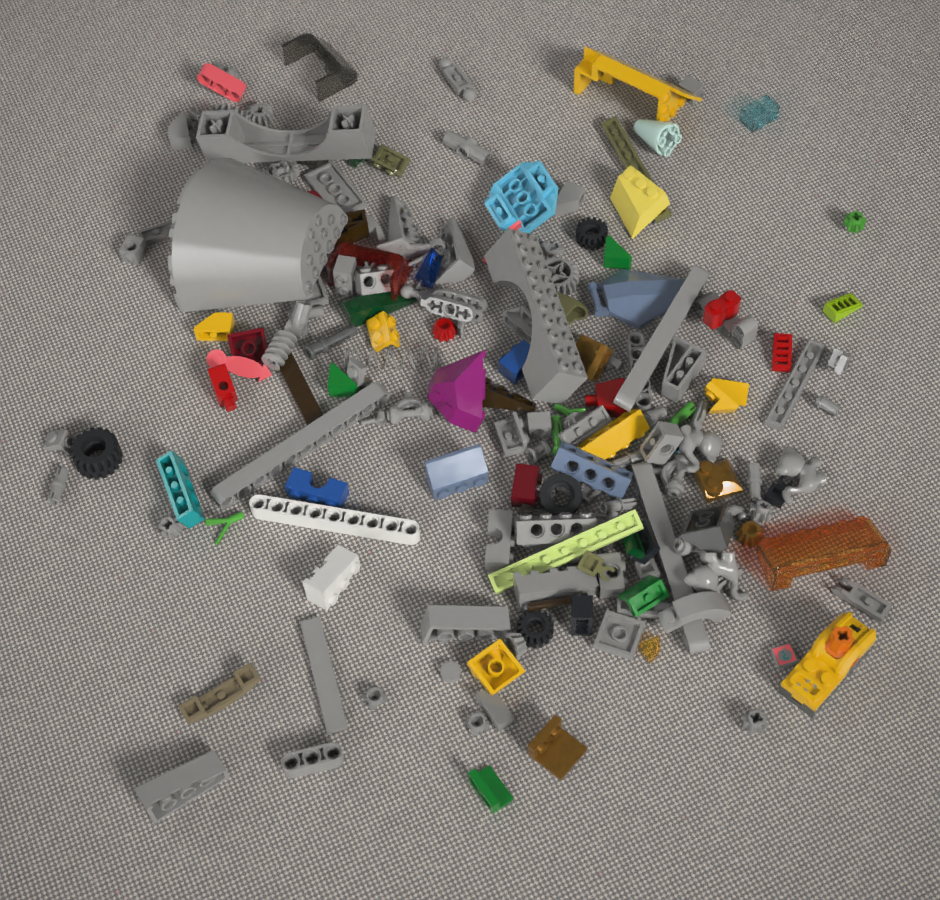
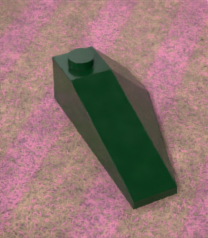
M396 288V291L363 296L353 294L337 301L349 324H354V326L358 327L382 311L389 314L417 302V298L405 299L400 293L401 288Z

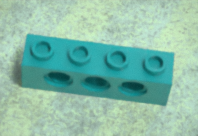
M170 450L156 459V463L177 521L190 529L205 520V516L183 458Z

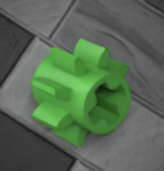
M853 211L850 214H846L843 226H847V231L857 233L859 230H864L867 218H863V213Z

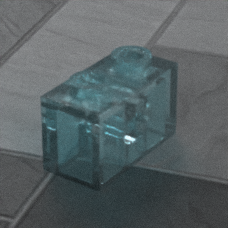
M765 95L743 107L740 111L739 121L753 133L758 129H762L768 123L774 122L779 116L780 106L768 95Z

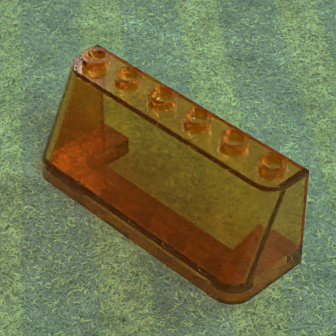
M859 516L849 521L841 520L831 525L823 524L813 529H801L791 534L783 533L773 538L765 537L759 541L755 550L771 592L790 588L793 578L863 562L866 570L886 566L892 552L888 541L873 521L865 516Z

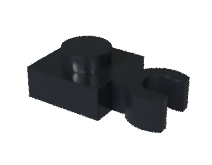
M783 475L779 477L777 484L772 483L763 498L764 501L779 509L785 503L782 491L787 486H792L793 480H790L788 484L782 481Z

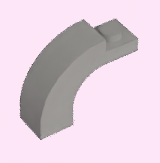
M712 591L699 592L673 601V606L658 613L666 633H670L695 620L709 619L713 623H717L732 615L726 598L722 594Z

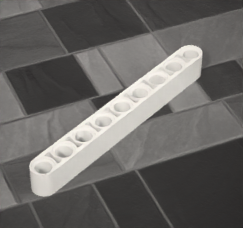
M254 495L249 500L253 517L260 520L407 545L417 544L420 540L419 524L414 520L266 495Z

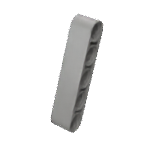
M636 331L628 335L627 356L629 373L645 348L644 335ZM648 380L633 406L634 409H640L641 412L651 410L650 380Z

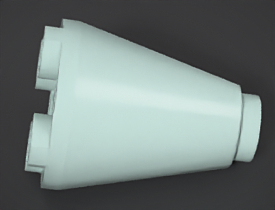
M639 119L634 125V131L656 153L665 157L671 154V151L682 139L679 126L673 122Z

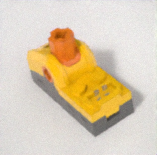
M851 612L841 613L821 632L810 651L782 681L779 693L813 718L872 650L876 640V630L873 628L869 629L854 618Z

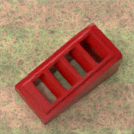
M774 333L772 340V371L790 373L792 334ZM776 362H786L787 364H776Z

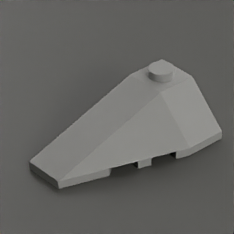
M395 196L391 197L387 242L402 237L409 244H428L424 237L421 238L419 226H416L412 221L414 217L407 204ZM412 250L406 252L400 258L406 259L423 256L427 252L430 253V251Z

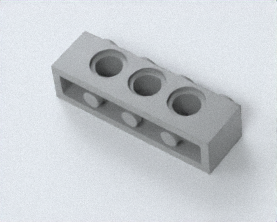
M586 511L580 512L579 515H572L570 512H562L556 516H552L551 513H541L540 516L520 514V517H515V541L517 545L560 543L596 527L597 518L591 512ZM558 523L561 525L558 531H551L553 524ZM574 523H580L578 530H571V526ZM535 524L541 525L538 532H532L531 527Z

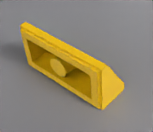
M716 378L711 379V382L739 406L746 407L748 383Z

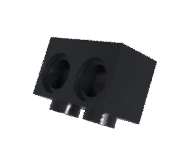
M584 593L572 595L571 636H592L593 595Z

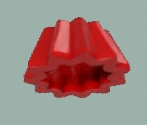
M446 317L443 319L439 318L433 325L431 332L434 334V339H439L440 342L444 340L449 342L450 339H454V335L458 334L456 331L457 326L450 318L446 319Z

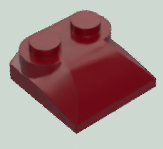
M263 327L227 334L231 356L245 357L254 360L260 365H264L261 357L268 347Z

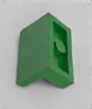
M650 575L618 596L620 600L627 602L632 615L638 617L668 598L669 594L662 579Z
M487 766L479 772L475 768L468 772V781L492 814L513 801V796L491 766Z

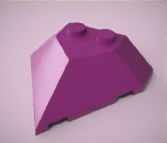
M486 350L437 369L428 386L427 399L450 423L473 433L478 431L485 419L482 403L485 399L486 369H483V358H486Z

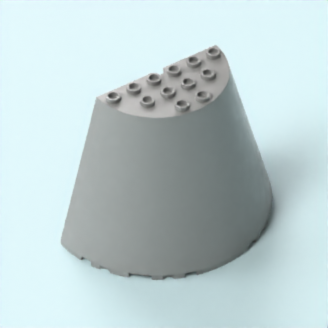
M226 157L213 158L210 162L203 163V168L196 169L184 185L176 203L180 206L178 212L173 213L172 227L169 231V237L172 238L170 241L172 255H168V270L170 271V284L175 286L176 293H173L180 311L191 312L307 299L313 290L316 280L320 277L324 265L327 263L326 254H330L333 251L344 226L348 222V216L333 203L235 159Z

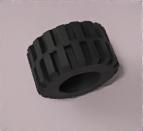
M93 427L89 431H82L83 434L81 435L78 434L76 436L77 439L72 441L73 446H70V454L78 472L82 476L86 475L88 479L94 477L95 480H99V477L107 478L106 475H112L114 470L119 469L123 454L113 432L110 433L108 429L103 430L102 427L97 429ZM97 450H104L98 456L89 457L91 453Z

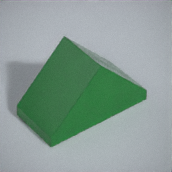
M608 235L605 243L603 268L629 270L631 268L632 256Z
M332 362L328 378L329 396L352 397L358 393L357 384Z

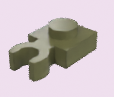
M588 550L585 551L577 565L578 569L592 577L599 573L604 581L610 580L604 575L606 570L615 571L611 566H603L604 559Z

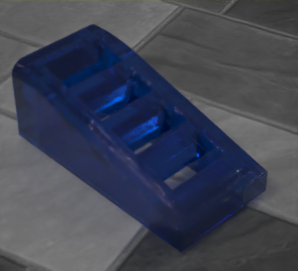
M434 248L429 250L415 275V279L422 287L432 289L435 284L442 259Z

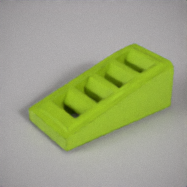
M852 293L825 303L823 312L833 323H836L862 308L863 304Z

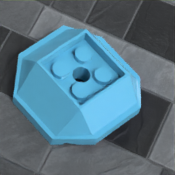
M541 161L523 162L493 184L489 197L486 198L484 204L502 231H506L507 228L520 220L522 228L518 230L530 233L555 214L558 186Z

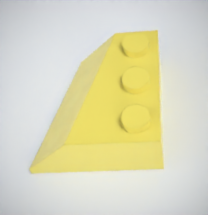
M631 165L618 176L610 196L632 239L670 204L666 192Z

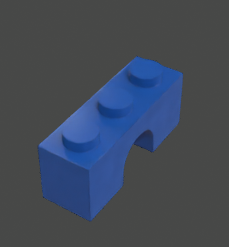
M293 468L285 484L287 496L294 500L300 499L308 503L343 508L349 495L347 482L329 478L325 486L315 488L312 487L314 483L312 472Z

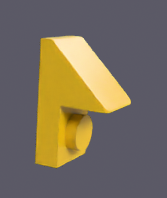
M710 381L703 390L705 396L709 400L717 402L708 414L732 413L737 410L739 405Z

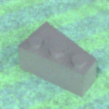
M674 335L662 382L661 395L678 403L704 367L707 351Z

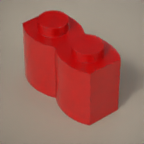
M734 290L724 292L719 299L710 301L704 308L703 322L710 329H716L725 320L734 318L739 313L741 297Z

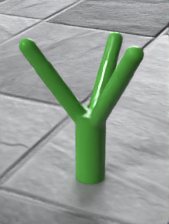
M558 403L554 405L555 411L569 416L572 412H584L586 410L585 408L569 409Z
M240 511L227 518L205 519V524L210 526L225 523L224 528L215 541V544L218 545L230 524L245 517L243 512Z

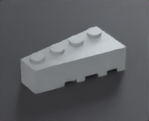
M577 566L567 567L565 571L552 568L546 573H539L538 570H533L529 572L530 575H521V572L513 573L514 594L520 612L528 610L527 603L585 592L593 596L598 594L599 585L596 575L592 577L578 569Z
M434 603L427 606L420 623L422 645H429V641L439 640V644L448 643L447 640L459 639L460 642H467L474 637H478L479 640L500 639L504 632H509L511 629L509 609L501 605L481 606L474 604L462 606L461 604L441 605Z

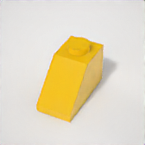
M215 312L196 325L194 333L197 341H228L227 334L234 333L235 329L233 313Z

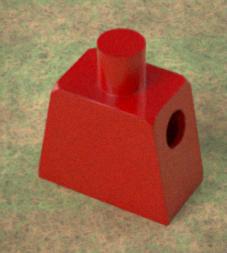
M226 364L207 369L219 406H225L227 412L235 410L237 408L235 402L238 400Z
M625 378L597 383L595 385V395L584 396L585 407L596 406L597 408L603 405L610 417L617 418L627 412V410L613 403L625 382Z

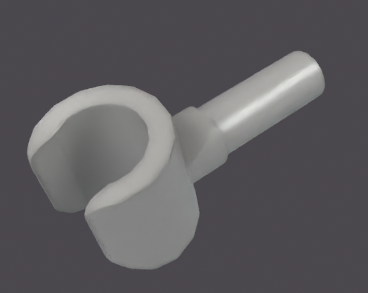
M379 411L377 418L362 420L361 425L377 423L384 426L388 419L386 412Z

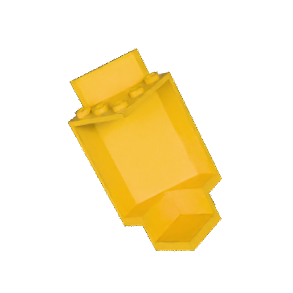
M585 46L584 59L574 69L575 94L580 95L592 80L597 82L600 79L612 85L619 79L658 98L656 119L658 121L668 122L671 117L673 118L677 110L684 106L686 98L696 101L703 99L607 53Z

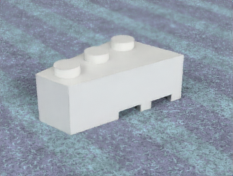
M337 545L324 559L326 563L321 568L316 567L313 570L315 575L310 580L306 578L303 581L307 600L328 611L331 605L334 606L340 592L347 588L352 575L357 574L360 569L359 556L340 545Z

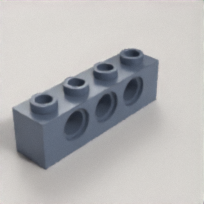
M563 440L550 466L557 473L570 475L578 482H584L595 490L606 492L612 498H623L633 476V472ZM569 461H575L578 465L572 466ZM587 469L594 470L595 474L588 473ZM610 477L613 479V482H607L604 478Z

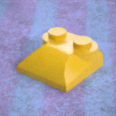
M501 639L467 662L471 674L482 683L492 696L525 673L524 668Z

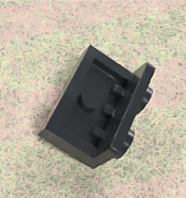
M643 519L641 523L644 529L638 531L646 554L642 559L629 554L628 557L634 562L637 561L645 565L660 551V547L650 521Z

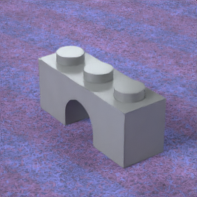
M489 509L488 536L498 537L501 541L497 544H486L485 571H498L514 563V553H510L511 547H515V535H512V530H515L513 510Z

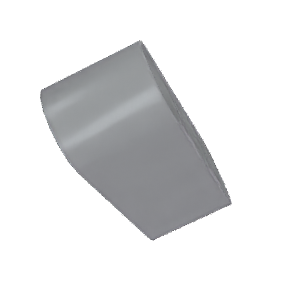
M330 742L286 753L281 759V765L287 777L297 778L340 767L344 762L342 747L338 743ZM333 752L339 753L335 758L329 757ZM310 758H318L314 763L308 762ZM289 763H297L295 767L287 768Z

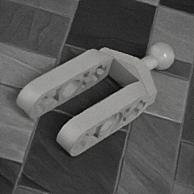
M404 285L400 290L402 297L405 299L418 298L420 306L426 307L428 312L463 322H469L477 315L476 309H478V306L471 304L479 302L480 309L483 312L488 307L487 301L484 298L450 288L417 291L411 285ZM458 298H463L465 302L458 301ZM448 307L453 308L455 310L454 313L450 312L448 310ZM465 310H468L469 316L464 312Z

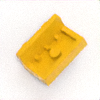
M382 311L366 321L371 345L375 352H379L391 344L396 348L400 347V335L396 330V320L392 315Z

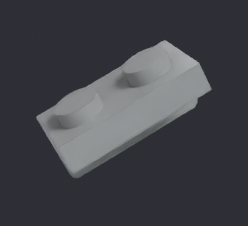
M516 411L512 412V418L494 422L505 457L526 452L527 444L530 443L527 432H523V420L521 417L518 418Z

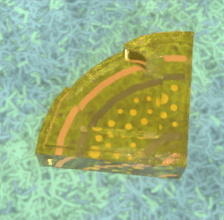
M658 636L639 644V648L649 664L659 654L660 640Z

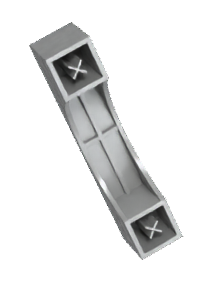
M366 104L333 106L332 111L325 120L313 127L301 130L272 129L244 118L235 110L202 111L196 139L208 162L213 158L225 157L242 163L280 162L281 160L371 159L376 130Z
M508 228L484 257L493 283L520 289L528 300L532 316V337L528 356L522 370L532 399L562 405L588 377L537 236Z

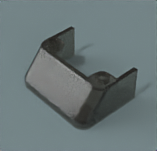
M304 33L282 45L286 66L312 52L326 64L325 71L327 75L315 81L319 101L357 82L356 70L329 42L317 36Z

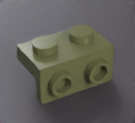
M381 144L375 156H372L370 159L373 162L371 164L373 167L379 170L383 168L388 175L392 177L396 175L400 178L411 161L408 157Z

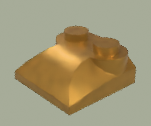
M728 459L715 461L714 463L701 461L699 470L692 473L706 503L743 492Z

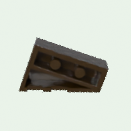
M365 209L345 213L348 216V222L344 226L341 236L338 238L331 253L369 237Z

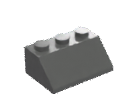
M725 503L690 511L681 533L682 539L706 552L714 551L719 553L724 551L728 547L735 526L729 504Z

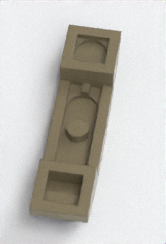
M250 662L233 672L234 677L198 698L195 695L178 707L188 724L194 723L217 713L240 699L257 685L261 678L252 663Z

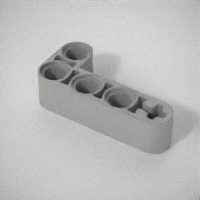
M710 291L695 300V307L703 316L706 304L712 300L719 299V297ZM737 315L730 320H725L716 329L737 349H742L756 339L758 324L751 315H747L743 319Z

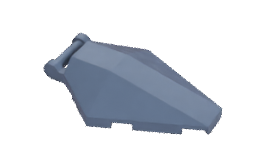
M622 269L601 283H588L587 289L591 293L594 304L593 311L596 317L612 316L640 330L650 324L654 318L658 316L661 318L665 315L686 279ZM602 291L606 307L601 306L598 292Z

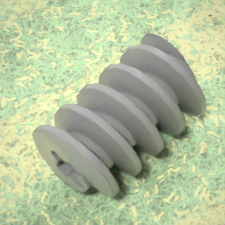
M285 330L276 331L268 348L261 357L264 365L279 371L280 366H284L285 360L291 354V349L295 347L294 344L298 341L297 337Z

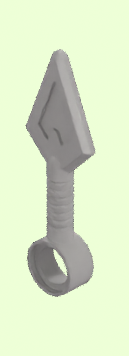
M401 237L376 246L379 250L400 257L412 250L430 251L434 256H441L446 251L445 242L439 238L431 240L429 244H409ZM435 245L442 246L439 250L433 249Z

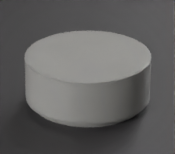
M454 661L445 662L440 668L441 678L447 683L458 681L461 677L459 664Z

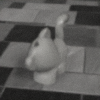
M701 420L695 421L691 427L689 424L681 427L684 439L678 447L692 463V466L686 467L687 473H695L699 470L700 462L693 454L695 448L704 456L706 461L711 463L716 461V456H718L722 448L723 440L721 437L711 431L705 433L700 431L703 429Z
M784 447L776 473L789 477L798 476L800 479L798 486H787L782 491L784 501L787 504H791L793 499L790 493L809 494L815 490L822 489V483H826L827 477L824 472H817L816 467L821 466L818 456H813L806 463L802 455L796 452L794 448Z
M719 552L718 556L716 553H700V560L706 563V566L696 567L693 572L688 573L684 577L685 584L692 586L697 592H717L718 576H722L731 581L729 594L734 600L744 601L749 597L747 592H737L739 568L735 560V553Z

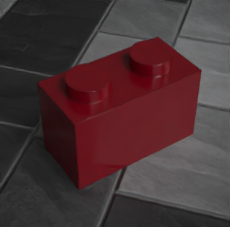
M516 463L511 507L535 508V502H539L540 490H537L538 485H542L543 474H539V466Z

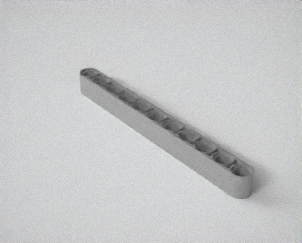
M696 264L693 266L613 401L614 404L628 412L631 411L711 272Z
M378 381L371 383L214 486L210 495L222 509L232 506L385 405L391 397L390 393Z
M648 462L630 465V472H633L632 480L644 517L650 521L660 547V551L656 555L672 603L694 593L692 587L684 582V577L687 575L682 556L676 554L673 547L676 538L652 464ZM702 619L679 627L688 654L710 650L709 639Z

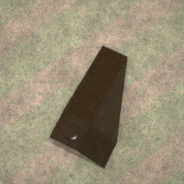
M486 377L485 399L483 400L482 407L534 412L536 403L518 393H508L509 391L503 385L495 386L491 384L492 380Z

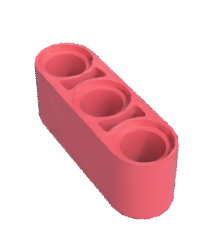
M205 63L197 76L199 83L233 102H239L246 90L244 82L210 63Z

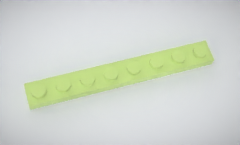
M634 509L493 572L488 577L495 593L499 594L514 587L513 573L521 572V575H530L529 572L533 570H538L539 573H546L549 569L557 568L582 557L586 550L593 552L644 529Z

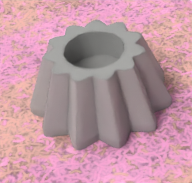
M504 632V635L501 636L503 643L513 656L519 659L526 652L527 648L524 637L521 633Z

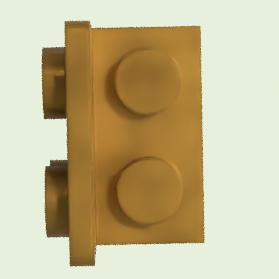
M581 334L576 347L588 379L597 383L614 350Z
M555 714L528 744V755L559 780H562L586 753L587 747L561 728L562 719Z

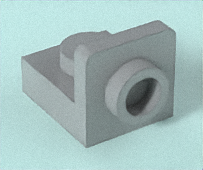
M835 348L828 365L835 368L834 372L841 375L846 371L852 355Z

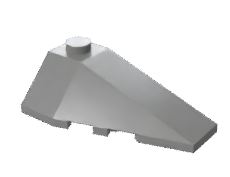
M451 217L440 228L439 239L445 242L446 251L443 255L436 256L438 265L434 267L435 282L438 284L464 281L475 270L474 260L455 218Z

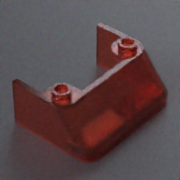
M351 243L338 245L326 264L330 286L335 284L333 269L338 255L356 257L358 266H365L366 261L369 262L370 266L372 263H376L375 268L378 265H387L389 268L394 269L389 279L391 296L394 301H396L401 288L405 285L413 271V265L408 266V263L412 261L400 254Z

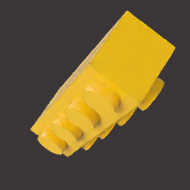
M631 409L630 412H625L576 447L604 460L613 458L618 450L629 447L631 445L630 442L645 436V432L650 427L640 409Z

